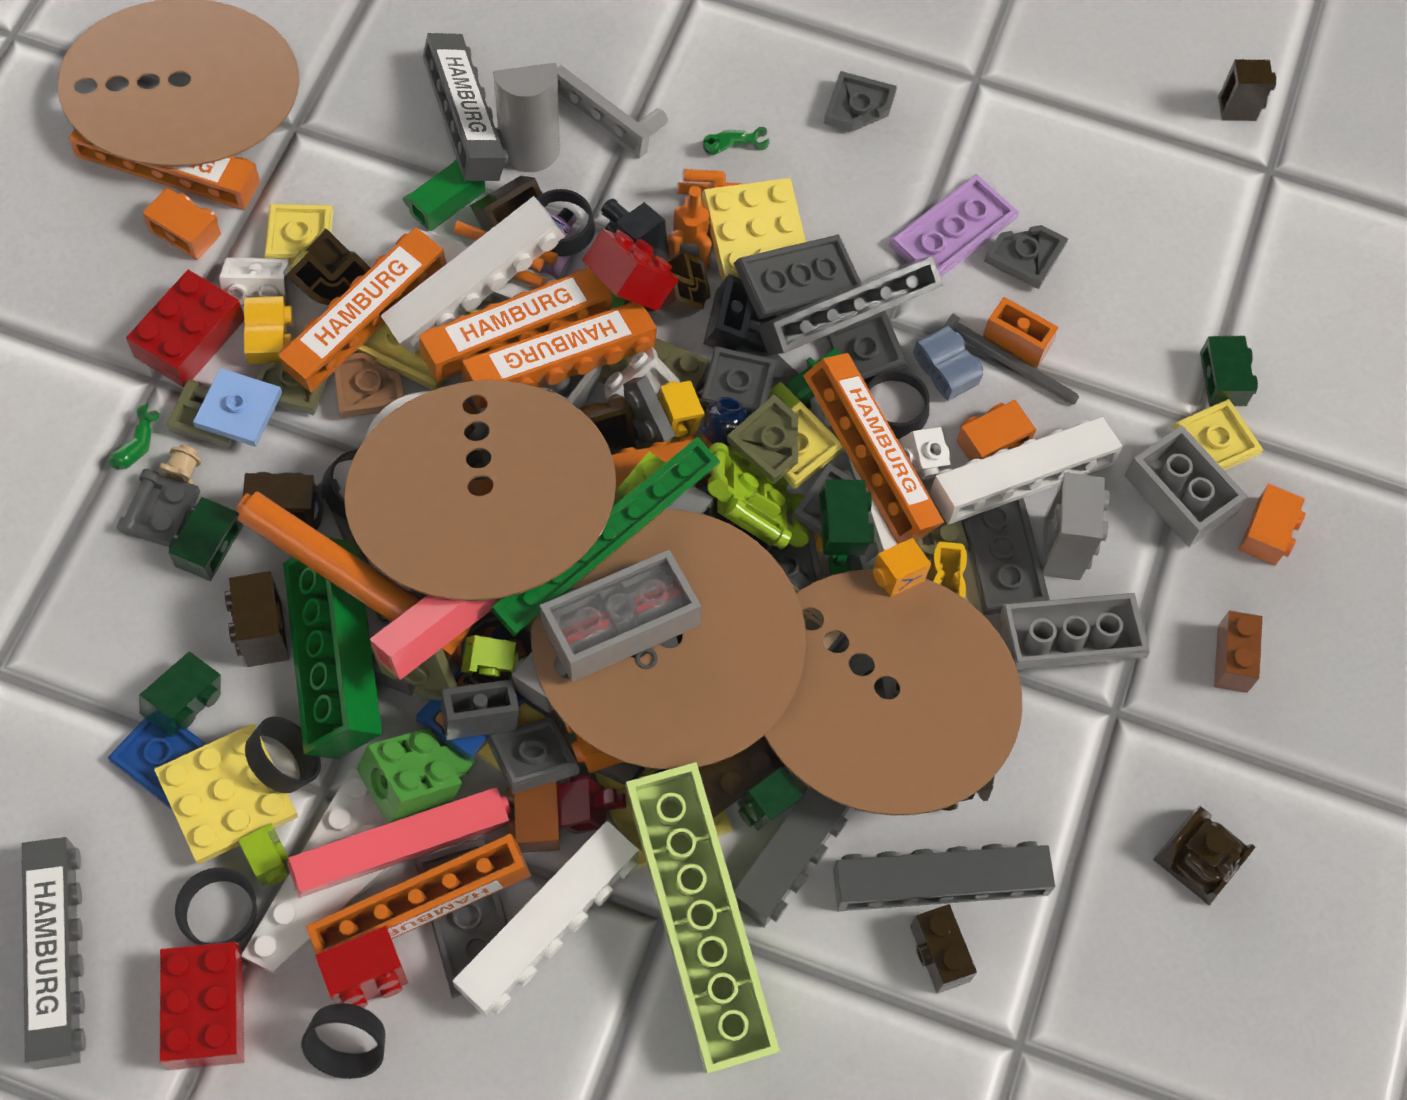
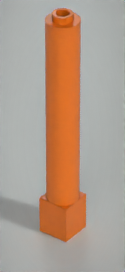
M258 491L252 496L247 493L237 505L236 511L239 513L237 520L390 622H393L421 601L420 598ZM471 627L467 628L442 648L448 663L463 644Z

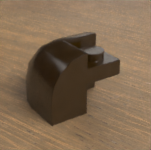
M324 228L302 251L300 250L284 269L283 274L308 298L318 304L329 305L333 299L341 297L350 288L352 282L358 276H363L371 267L354 251H349L327 228Z
M683 252L668 261L672 266L670 271L679 281L658 311L645 307L646 311L664 318L682 319L704 309L706 300L711 298L703 260Z

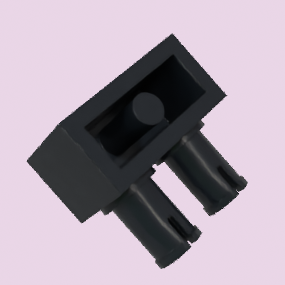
M614 198L604 203L601 214L610 220L605 230L616 233L617 230L622 231L635 242L638 239H642L654 248L652 253L655 256L669 261L666 224L662 216L645 202L631 212L627 211Z
M729 274L715 292L703 344L713 348L717 346L735 351L738 347L745 346L758 352H767L760 332L749 328V321L753 320L758 323H764L778 316L774 315L759 319L741 279Z

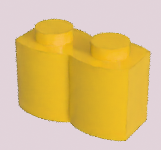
M284 296L245 298L244 352L248 365L267 364L272 361L274 363L280 362L278 355L281 353V349L287 342L293 340L292 334L287 333V325H293L292 306H286Z
M939 541L930 562L928 579L965 598L966 584L962 575L967 564L966 549L960 543Z

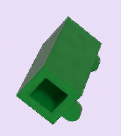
M455 159L452 164L402 199L409 208L410 214L428 231H433L485 193V181H464L457 159Z

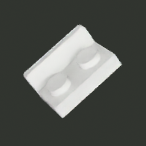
M226 258L220 274L221 289L239 299L240 305H244V300L248 297L284 296L285 303L287 304L286 284L288 278L283 274V271L289 264V259Z
M650 347L645 352H638L631 359L630 365L622 372L617 371L607 379L604 391L606 400L610 403L609 399L614 394L624 397L623 384L633 378L648 377L656 396L661 386L672 381L679 383L680 381L658 358L656 350Z

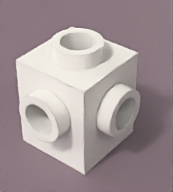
M941 427L912 431L898 440L917 475H920L921 480L934 478L939 473V470L950 465L949 448L945 443Z

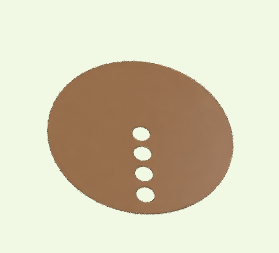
M156 0L115 12L103 18L80 35L62 61L58 74L57 89L62 110L70 124L80 135L96 147L114 156L137 163L171 167L191 166L219 161L237 155L271 135L283 123L295 103L299 89V69L294 53L286 40L270 24L254 14L216 1ZM175 73H185L190 76L191 81L186 86L175 87L168 82V79ZM153 75L159 78L160 83L153 89H143L137 85V81L142 76ZM121 77L126 79L129 85L125 90L114 92L107 89L106 83L112 78ZM81 80H92L97 83V89L89 94L78 93L74 87Z
M497 380L470 381L441 387L406 402L385 417L369 433L355 454L348 471L344 497L345 511L351 533L357 545L370 562L387 577L416 592L433 597L463 601L491 600L516 595L541 586L571 568L588 552L599 538L610 517L615 499L616 473L613 457L603 435L592 420L569 401L544 389L523 383ZM479 396L484 398L488 404L483 412L469 414L463 410L464 401L470 397ZM479 422L488 426L489 434L483 440L471 441L464 435L466 427L472 423ZM482 449L490 453L491 461L483 468H472L466 463L467 455L474 450ZM476 477H487L493 482V489L484 496H475L468 491V484Z
M673 509L663 511L567 592L574 591L670 550L701 604V624L699 627L683 633L681 643L674 648H665L660 644L651 647L650 649H653L657 654V663L653 668L643 669L637 664L636 658L629 657L571 682L570 678L561 677L555 670L554 664L558 655L542 627L541 615L531 623V647L536 674L544 693L547 695V699L563 722L589 745L606 755L640 767L670 770L697 762L698 767L714 764L740 753L761 739L776 724L793 699L801 679L806 653V630L799 599L787 575L773 556L745 532L724 521L697 512ZM616 599V600H614V601H612V602H609V603L605 604V606H608V605H610V604H612V603H615V602L619 601V599ZM647 652L644 656L640 657V661L644 665H650L654 661V657L651 653Z
M857 570L832 575L816 581L796 593L802 611L806 609L818 611L823 616L824 623L817 630L805 629L806 653L799 685L784 714L764 735L778 758L796 777L821 795L839 804L869 813L899 816L930 813L952 806L976 793L996 775L1009 757L1017 739L1022 716V691L1017 668L1007 645L990 621L976 607L950 589L928 579L890 597L885 588L880 587L875 581L873 570ZM833 631L844 634L849 642L848 648L841 653L829 651L823 643L825 635ZM857 654L868 656L874 663L873 672L867 676L854 674L849 668L850 658ZM882 677L892 678L898 683L900 692L893 699H883L875 692V682Z

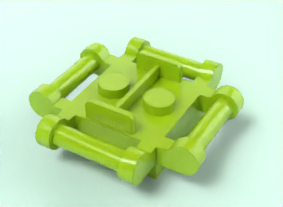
M723 443L711 445L710 451L720 461L719 465L712 470V476L708 480L709 493L718 498L717 513L770 546L773 544L779 549H783L788 543L794 547L805 546L809 539L808 530L803 524L792 518L794 511L805 496L800 493L791 494L787 492L788 482L783 477L773 484L733 446L728 449ZM787 511L791 513V525L787 523Z

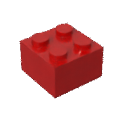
M602 229L582 259L589 269L616 296L656 311L660 309L679 281L670 271L672 266L661 257L655 256L652 253L654 248L642 239H638L635 242L631 237L619 230L613 233Z
M387 926L378 928L315 955L328 993L334 1004L347 1003L364 1008L368 1005V1000L380 995L382 998L394 996L403 990V985L409 983Z

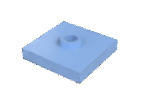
M220 368L193 424L195 428L256 447L282 395L281 387Z

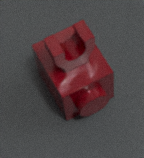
M588 776L573 777L569 783L557 785L559 827L574 834L598 830L607 821L606 811L626 808V795L623 793L617 794L614 788L605 790L604 786L592 781Z

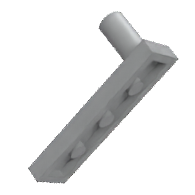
M562 65L557 68L558 98L638 159L647 153L650 136L668 122L667 115L663 110L657 108L637 122Z

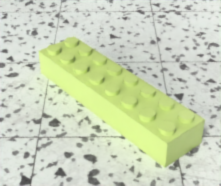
M697 762L627 781L625 786L705 1073L708 1074L780 1052Z

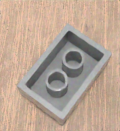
M1183 425L1134 457L1125 474L1130 483L1188 547L1236 515L1248 497Z
M1064 472L1044 516L1041 565L1044 576L1081 580L1085 570L1091 569L1093 555L1097 556L1099 554L1101 541H1106L1108 534V521H1103V514L1108 509L1110 492L1105 490V477Z

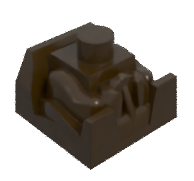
M618 394L612 395L609 399L610 405L595 402L580 408L603 435L611 455L617 454L625 448H636L631 406L623 396Z
M1199 805L1190 813L1153 860L1210 906L1256 847L1253 844L1245 845L1222 824L1211 821L1212 814Z

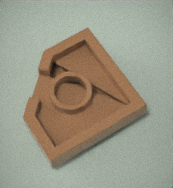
M366 352L352 354L334 371L341 418L377 414L387 405L404 396L401 375L392 369L387 370Z

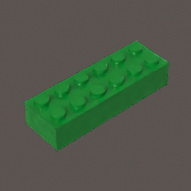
M326 536L360 559L357 543ZM292 557L283 563L303 750L305 755L339 759L382 735L366 605Z

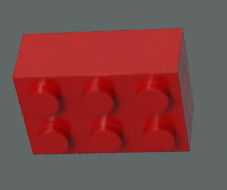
M187 269L126 336V339L136 359L184 388L187 381L194 379L244 322V314L239 299Z
M236 942L160 949L159 1062L166 1069L177 1070L244 1063L243 958L241 957L243 951Z

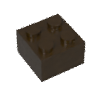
M271 571L229 578L230 591H225L224 595L227 611L231 612L233 621L228 623L231 643H235L237 656H243L248 667L289 660L282 601Z

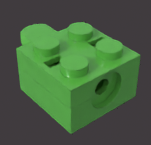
M428 727L367 745L357 771L385 821L389 824L453 802L462 785L460 777L468 775L475 762V757L470 761L451 746H440Z

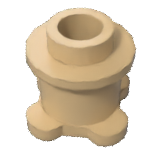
M183 444L179 447H172L168 463H161L159 470L163 473V476L194 485L191 476L195 468L202 463L198 456V451Z

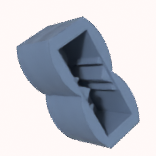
M946 326L916 342L913 350L915 359L923 371L931 377L934 386L947 401L979 385L983 376L982 364L976 356H972L965 350L964 339L958 332H954L953 329Z

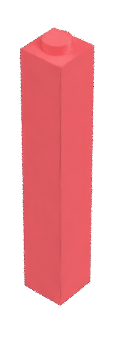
M427 595L369 640L378 661L401 680L491 611L492 606L502 598L463 601Z
M495 787L288 858L287 865L298 898L504 828L509 821L508 816L511 815L510 805L506 796H500L498 788Z

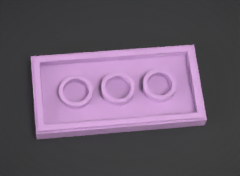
M975 174L891 238L889 246L907 262L933 256L941 278L1016 220L1019 211L980 176Z

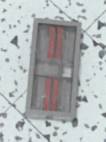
M670 550L540 605L542 627L571 682L699 627L701 624V604Z

